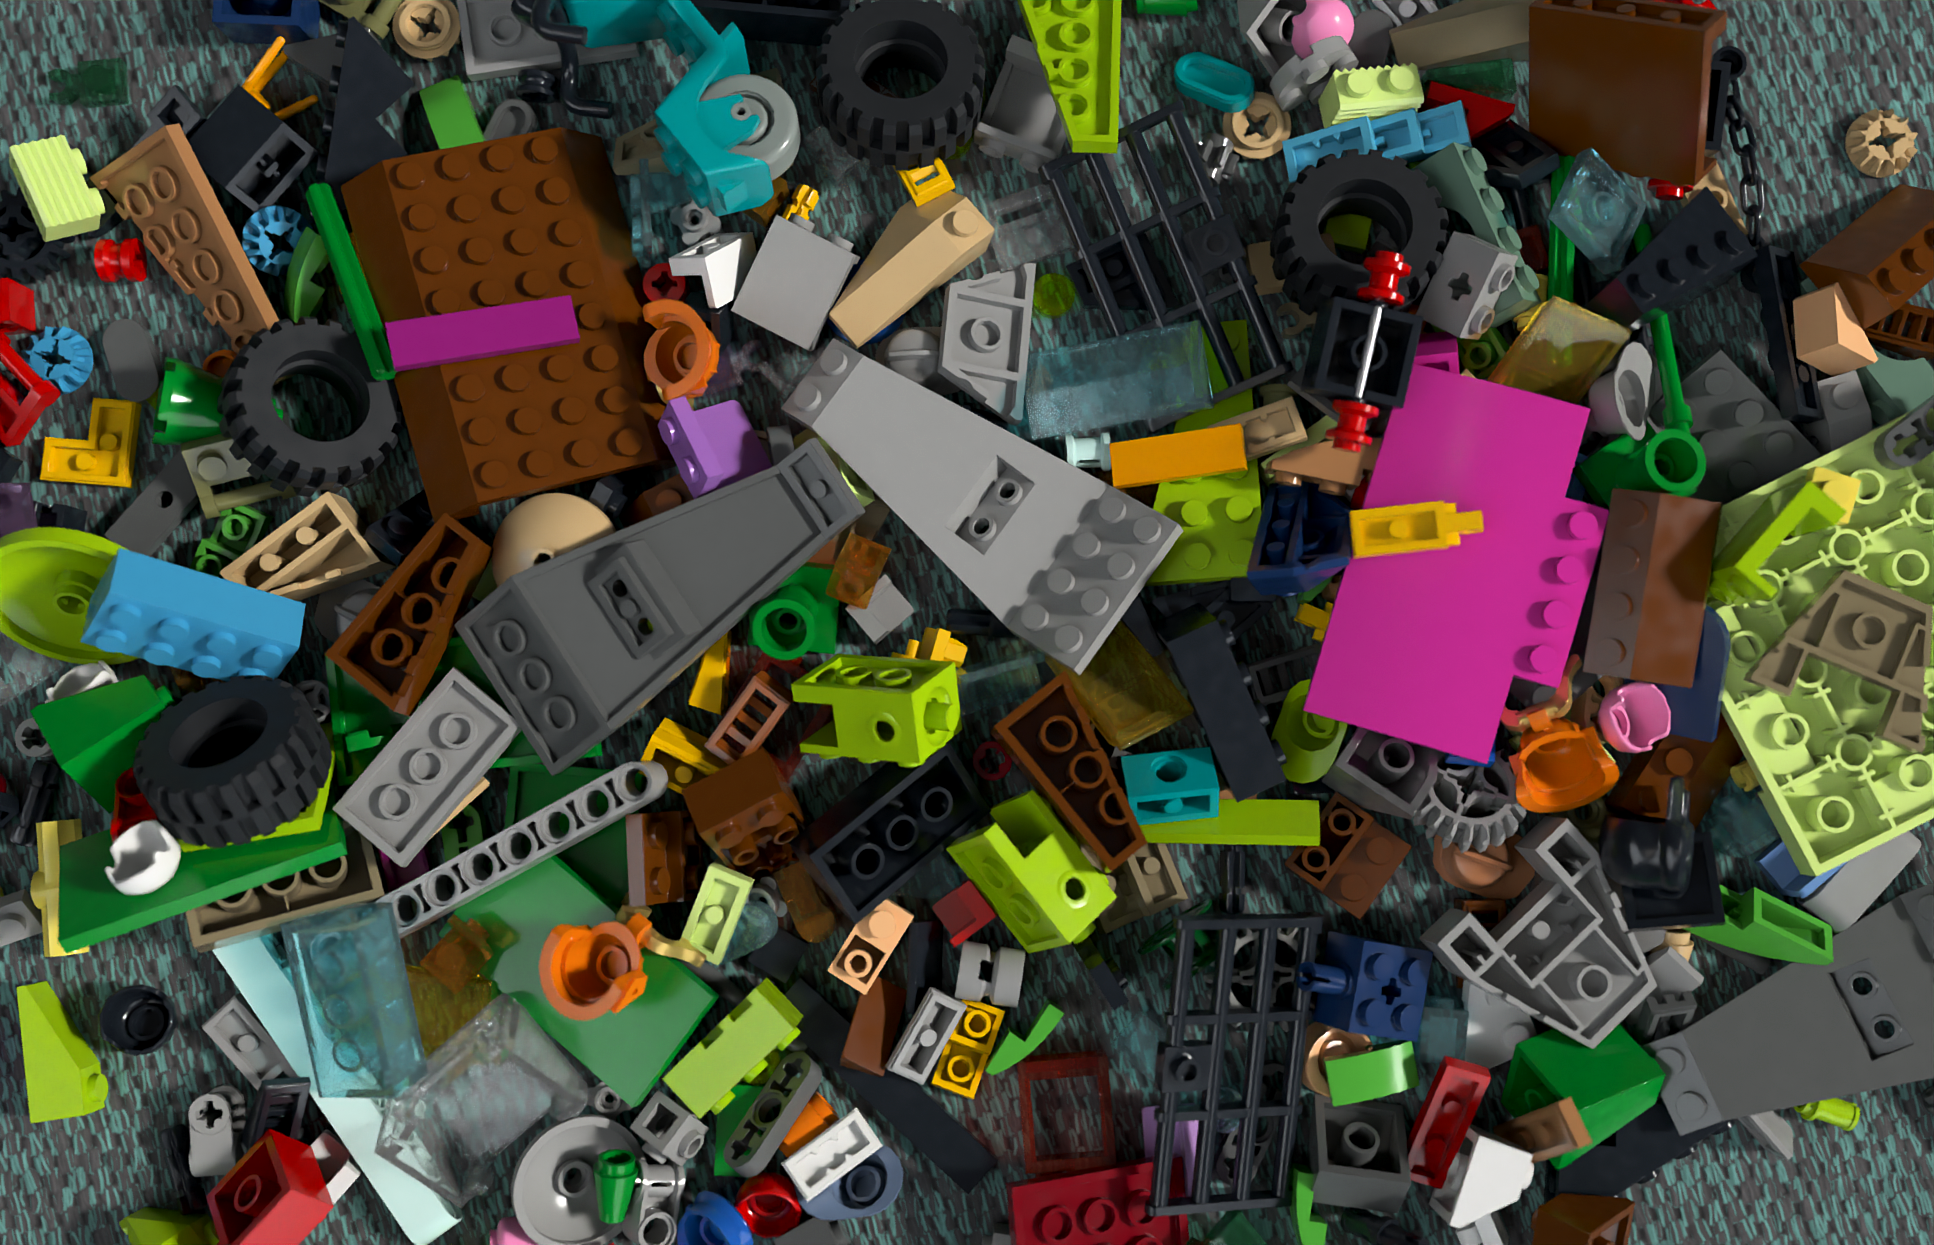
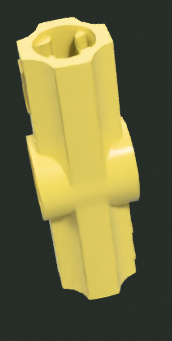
M81 819L36 823L39 870L32 877L30 892L34 905L41 909L44 957L89 952V946L66 954L58 943L60 846L82 838Z

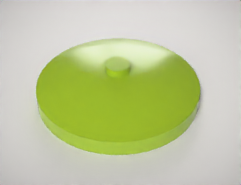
M30 528L0 538V631L32 651L70 663L84 665L98 663V661L103 660L108 665H114L138 659V657L119 652H107L99 649L97 646L81 642L91 596L118 549H128L100 536L66 528Z

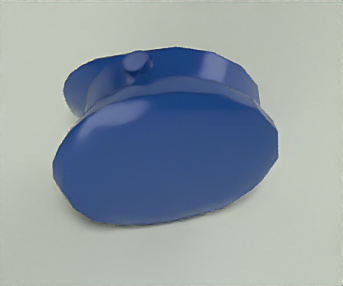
M706 1190L699 1192L694 1204L691 1203L685 1208L686 1212L677 1228L678 1245H754L752 1232L739 1211L720 1194Z

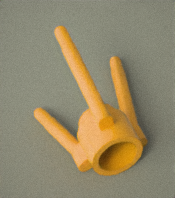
M278 36L241 86L267 109H270L271 105L260 92L288 59L284 54V50L276 57L285 43V39L282 36ZM311 95L274 114L283 121L317 103L318 97Z

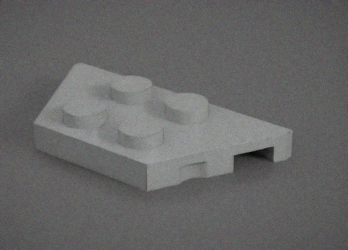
M1034 263L1023 264L1020 269L1005 273L996 271L985 274L978 280L966 279L950 283L945 290L937 372L1007 423L1014 426L1022 422L1036 271V264Z

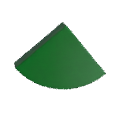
M403 723L371 731L367 729L348 734L345 737L348 752L365 751L386 746L401 729Z

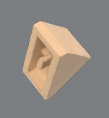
M1838 282L1796 297L1793 300L1796 358L1832 377L1873 364L1878 360Z

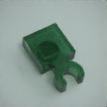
M121 58L77 62L78 74H70L63 69H53L48 72V77L55 83L66 82L65 89L62 92L49 94V99L58 105L66 106L73 104L78 98H80V104L86 108L129 104L127 63Z

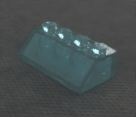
M1200 320L1028 354L1025 402L1032 440H1048L1070 434L1075 435L1214 409Z
M392 902L353 903L281 924L319 1098H397L426 1076L428 1070Z

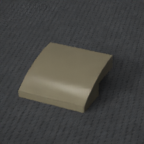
M1146 843L1115 870L1105 874L1109 882L1108 886L1117 898L1094 921L1099 933L1107 934L1137 919L1151 916L1188 899L1165 843ZM1081 846V851L1090 863L1100 869Z

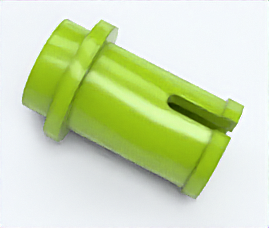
M1839 1098L1794 1106L1795 1111L1799 1112L1805 1120L1813 1121L1818 1119L1840 1127L1845 1131L1853 1130L1860 1117V1109L1856 1103Z

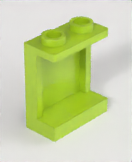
M1810 480L1770 494L1713 560L1709 591L1718 600L1728 605L1732 603L1734 605H1741L1771 598L1777 590L1758 574V569L1790 533L1792 536L1798 537L1833 527L1847 511Z

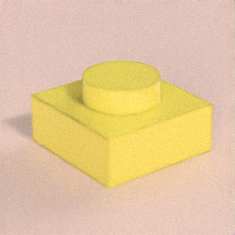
M1818 466L1808 469L1805 482L1810 480L1847 511L1836 525L1848 524L1861 480Z

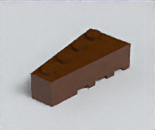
M444 512L325 655L391 710L411 717L456 629L454 624L461 619L492 557L493 549L464 525Z

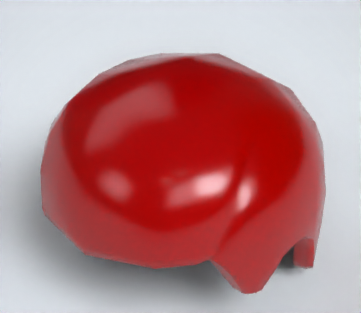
M775 1172L759 1173L748 1178L743 1183L735 1198V1208L755 1235L763 1238L779 1237L799 1226L803 1207L798 1202L795 1184L788 1177Z

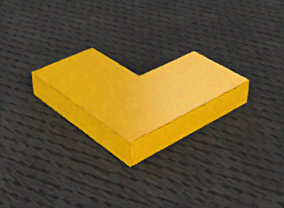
M93 398L88 440L45 437L40 480L132 489L142 404L129 400Z

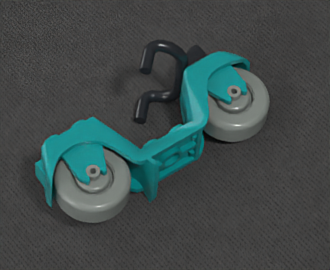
M513 0L511 11L521 24L534 29L543 39L557 43L562 66L560 100L564 108L575 115L611 119L613 110L612 102L583 99L577 96L579 59L576 44L586 48H598L664 38L667 46L675 56L678 57L682 54L689 62V71L654 111L658 128L653 130L659 144L665 150L660 155L668 170L674 177L681 174L689 184L686 188L695 204L700 209L707 206L715 217L761 207L773 197L772 181L790 167L799 150L800 128L797 111L792 99L782 87L767 78L750 74L744 38L734 22H731L718 35L690 0Z

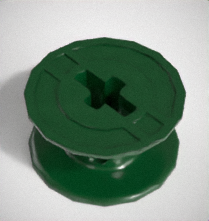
M1211 899L1201 901L1180 915H1203L1210 908L1212 901ZM1173 920L1149 937L1138 949V954L1144 955L1162 947L1173 962L1176 928L1173 927ZM1195 930L1191 977L1215 961L1217 944L1212 941L1205 930ZM1172 973L1165 979L1162 985L1166 990L1171 988Z

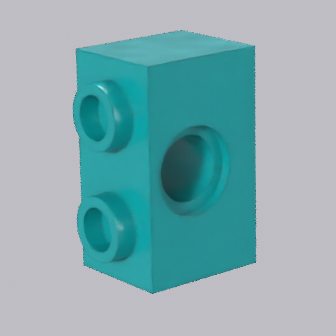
M1210 747L1121 756L1122 790L1139 826L1219 817V784Z

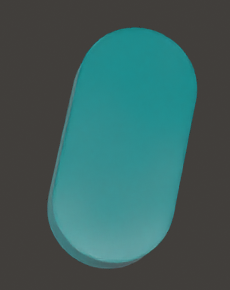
M1203 52L1188 53L1182 56L1175 64V85L1182 94L1227 113L1240 112L1246 109L1254 100V79L1248 71Z

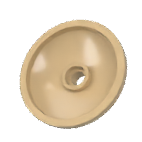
M548 493L529 498L516 506L505 517L495 535L492 547V570L497 587L510 576L541 564V557L544 553L553 559L617 531L609 518L597 506L581 497L566 493Z

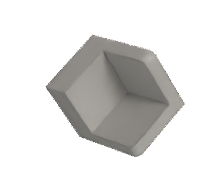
M886 574L845 608L876 645L914 612L913 607L897 590Z

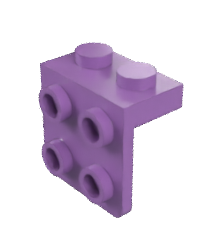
M686 396L668 401L657 426L693 499H697L772 467L749 419L738 401L729 400L696 411L692 410Z

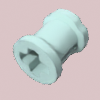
M1101 433L1100 437L1073 438L1072 434H1064L1065 462L1077 468L1101 467L1103 471H1110L1109 433Z

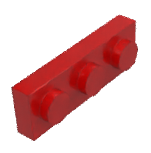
M1444 1055L1407 1139L1411 1181L1442 1189L1447 1172L1462 1145L1467 1130L1491 1080L1487 1067Z

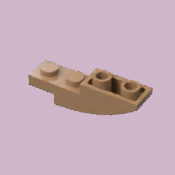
M1372 438L1371 446H1361L1359 454L1333 449L1334 440L1309 445L1271 460L1266 464L1264 473L1275 475L1274 482L1281 485L1301 487L1302 481L1319 484L1318 491L1322 493L1344 496L1346 490L1351 491L1360 486L1362 475L1366 476L1365 482L1369 484L1382 438Z

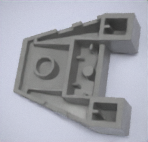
M1545 816L1514 846L1544 879L1489 933L1469 912L1450 907L1419 939L1433 952V955L1450 973L1588 1048L1594 1049L1657 987V984L1634 932L1629 931L1620 912L1621 903L1616 892L1611 891L1601 869L1602 864L1598 852L1567 818Z

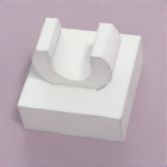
M1498 1210L1456 1230L1461 1245H1479L1481 1243L1483 1245H1508L1509 1236Z

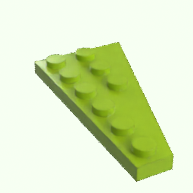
M1017 0L1072 152L1117 153L1121 0Z
M1247 321L1221 322L1244 380L1251 378ZM1202 325L1191 368L1202 395L1206 398L1228 388ZM1252 389L1176 421L1173 434L1206 429L1209 425L1252 411ZM1184 396L1181 402L1180 409L1185 406H1188ZM1257 458L1247 462L1248 470L1159 484L1153 509L1179 523L1183 532L1144 587L1224 581L1231 578L1247 577L1246 571L1262 513Z

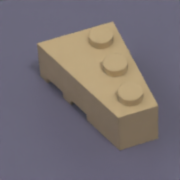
M327 491L222 569L220 574L225 580L299 601L396 568L397 566L364 539L367 526L347 499Z

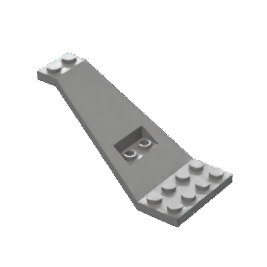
M834 338L781 408L790 418L817 433L1014 635L1079 676L1183 532L1179 523L1113 486L879 364ZM1011 490H1015L1010 498H1005ZM989 525L985 533L979 534L984 526Z

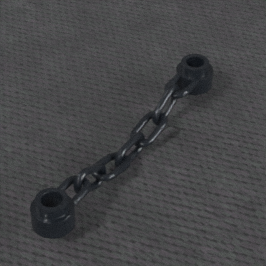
M1724 46L1711 56V60L1731 62L1729 84H1732L1733 95L1727 96L1725 115L1729 121L1728 132L1733 150L1740 156L1743 178L1740 181L1739 188L1741 208L1746 215V230L1748 232L1746 237L1752 247L1758 245L1759 248L1766 246L1764 239L1760 236L1761 213L1765 208L1764 185L1762 178L1758 175L1755 155L1757 143L1753 128L1745 120L1744 112L1739 104L1741 95L1738 78L1745 72L1747 60L1740 49L1734 46ZM1734 108L1738 119H1735L1731 109ZM1745 128L1749 144H1745L1741 149L1736 132H1740ZM1748 157H1749V163H1750L1751 173H1750V171H1749V165H1748V159H1747ZM1756 184L1758 205L1751 204L1748 207L1746 185L1751 187ZM1753 217H1754V230H1753V234H1752ZM1753 260L1741 270L1740 280L1748 291L1760 293L1752 275L1755 267Z

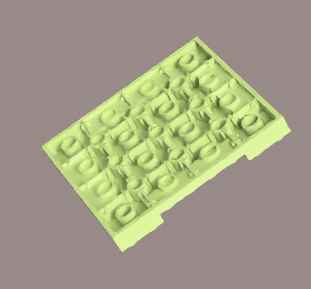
M1931 408L1926 415V423L1932 431H1934V408ZM1911 411L1722 506L1714 559L1770 494L1805 482L1808 469L1818 466L1861 480L1848 524L1842 526L1835 525L1798 537H1794L1789 533L1759 567L1758 574L1777 590L1771 598L1741 605H1734L1733 603L1728 605L1718 600L1708 590L1706 604L1712 607L1724 620L1730 635V654L1721 712L1763 789L1757 793L1801 875L1817 877L1934 818V451L1918 463L1899 470L1885 468L1877 461L1874 455V443L1877 437ZM1913 434L1910 437L1896 441L1897 445L1892 450L1896 456L1904 454L1903 449L1919 439ZM1837 571H1850L1933 607L1930 666L1925 667L1924 693L1928 695L1927 712H1922L1921 735L1926 736L1923 753L1909 752L1874 736L1892 694L1891 691L1808 655L1790 696H1779L1743 680L1751 667Z

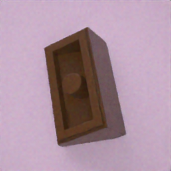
M877 976L867 994L860 993L842 1052L841 1066L883 1078L906 1000V990Z

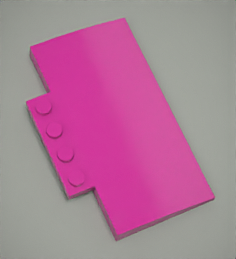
M1413 364L1404 406L1401 409L1390 410L1361 510L1444 500V504L1456 503L1457 513L1481 510L1484 529L1482 533L1459 535L1460 545L1442 550L1354 559L1352 547L1350 563L1343 569L1302 709L1303 711L1474 762L1488 763L1512 677L1551 688H1559L1609 515L1608 509L1565 497L1590 408L1477 378Z

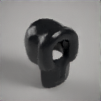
M1675 775V777L1670 778L1666 818L1633 814H1606L1601 825L1598 840L1599 856L1602 867L1608 876L1620 885L1636 889L1666 890L1669 892H1682L1688 886L1692 869L1695 834L1694 825L1689 821L1691 793L1685 787L1683 776Z

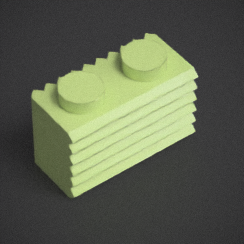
M1411 62L1409 66L1404 63L1401 67L1394 64L1392 68L1386 65L1384 69L1379 65L1376 69L1369 66L1367 70L1363 67L1359 70L1353 67L1351 71L1345 68L1342 72L1336 69L1320 96L1318 103L1324 128L1366 115L1372 121L1411 108L1418 112V108H1421V103H1424V94L1417 66Z
M65 135L9 147L10 167L45 242L99 229L100 214L105 213L103 200L97 188L88 189L83 177L84 174H87L83 155L78 148L70 149Z

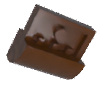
M1336 792L1319 815L1320 846H1297L1284 865L1318 893L1326 896L1360 921L1412 849V846L1374 821V817Z
M662 811L625 815L629 907L696 899L707 869L703 864L702 844L704 839L699 835L690 811Z

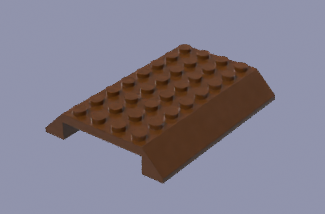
M558 127L380 161L340 186L367 284L386 335L385 323L571 295L580 336L579 343L416 368L396 373L394 381L434 524L444 512L457 520L478 515L479 506L650 465L653 472L677 467L657 426L667 404L659 396L656 384L652 381L648 382L644 369V351L650 337L657 328L644 320L642 308L650 302L644 293L642 274L601 136Z

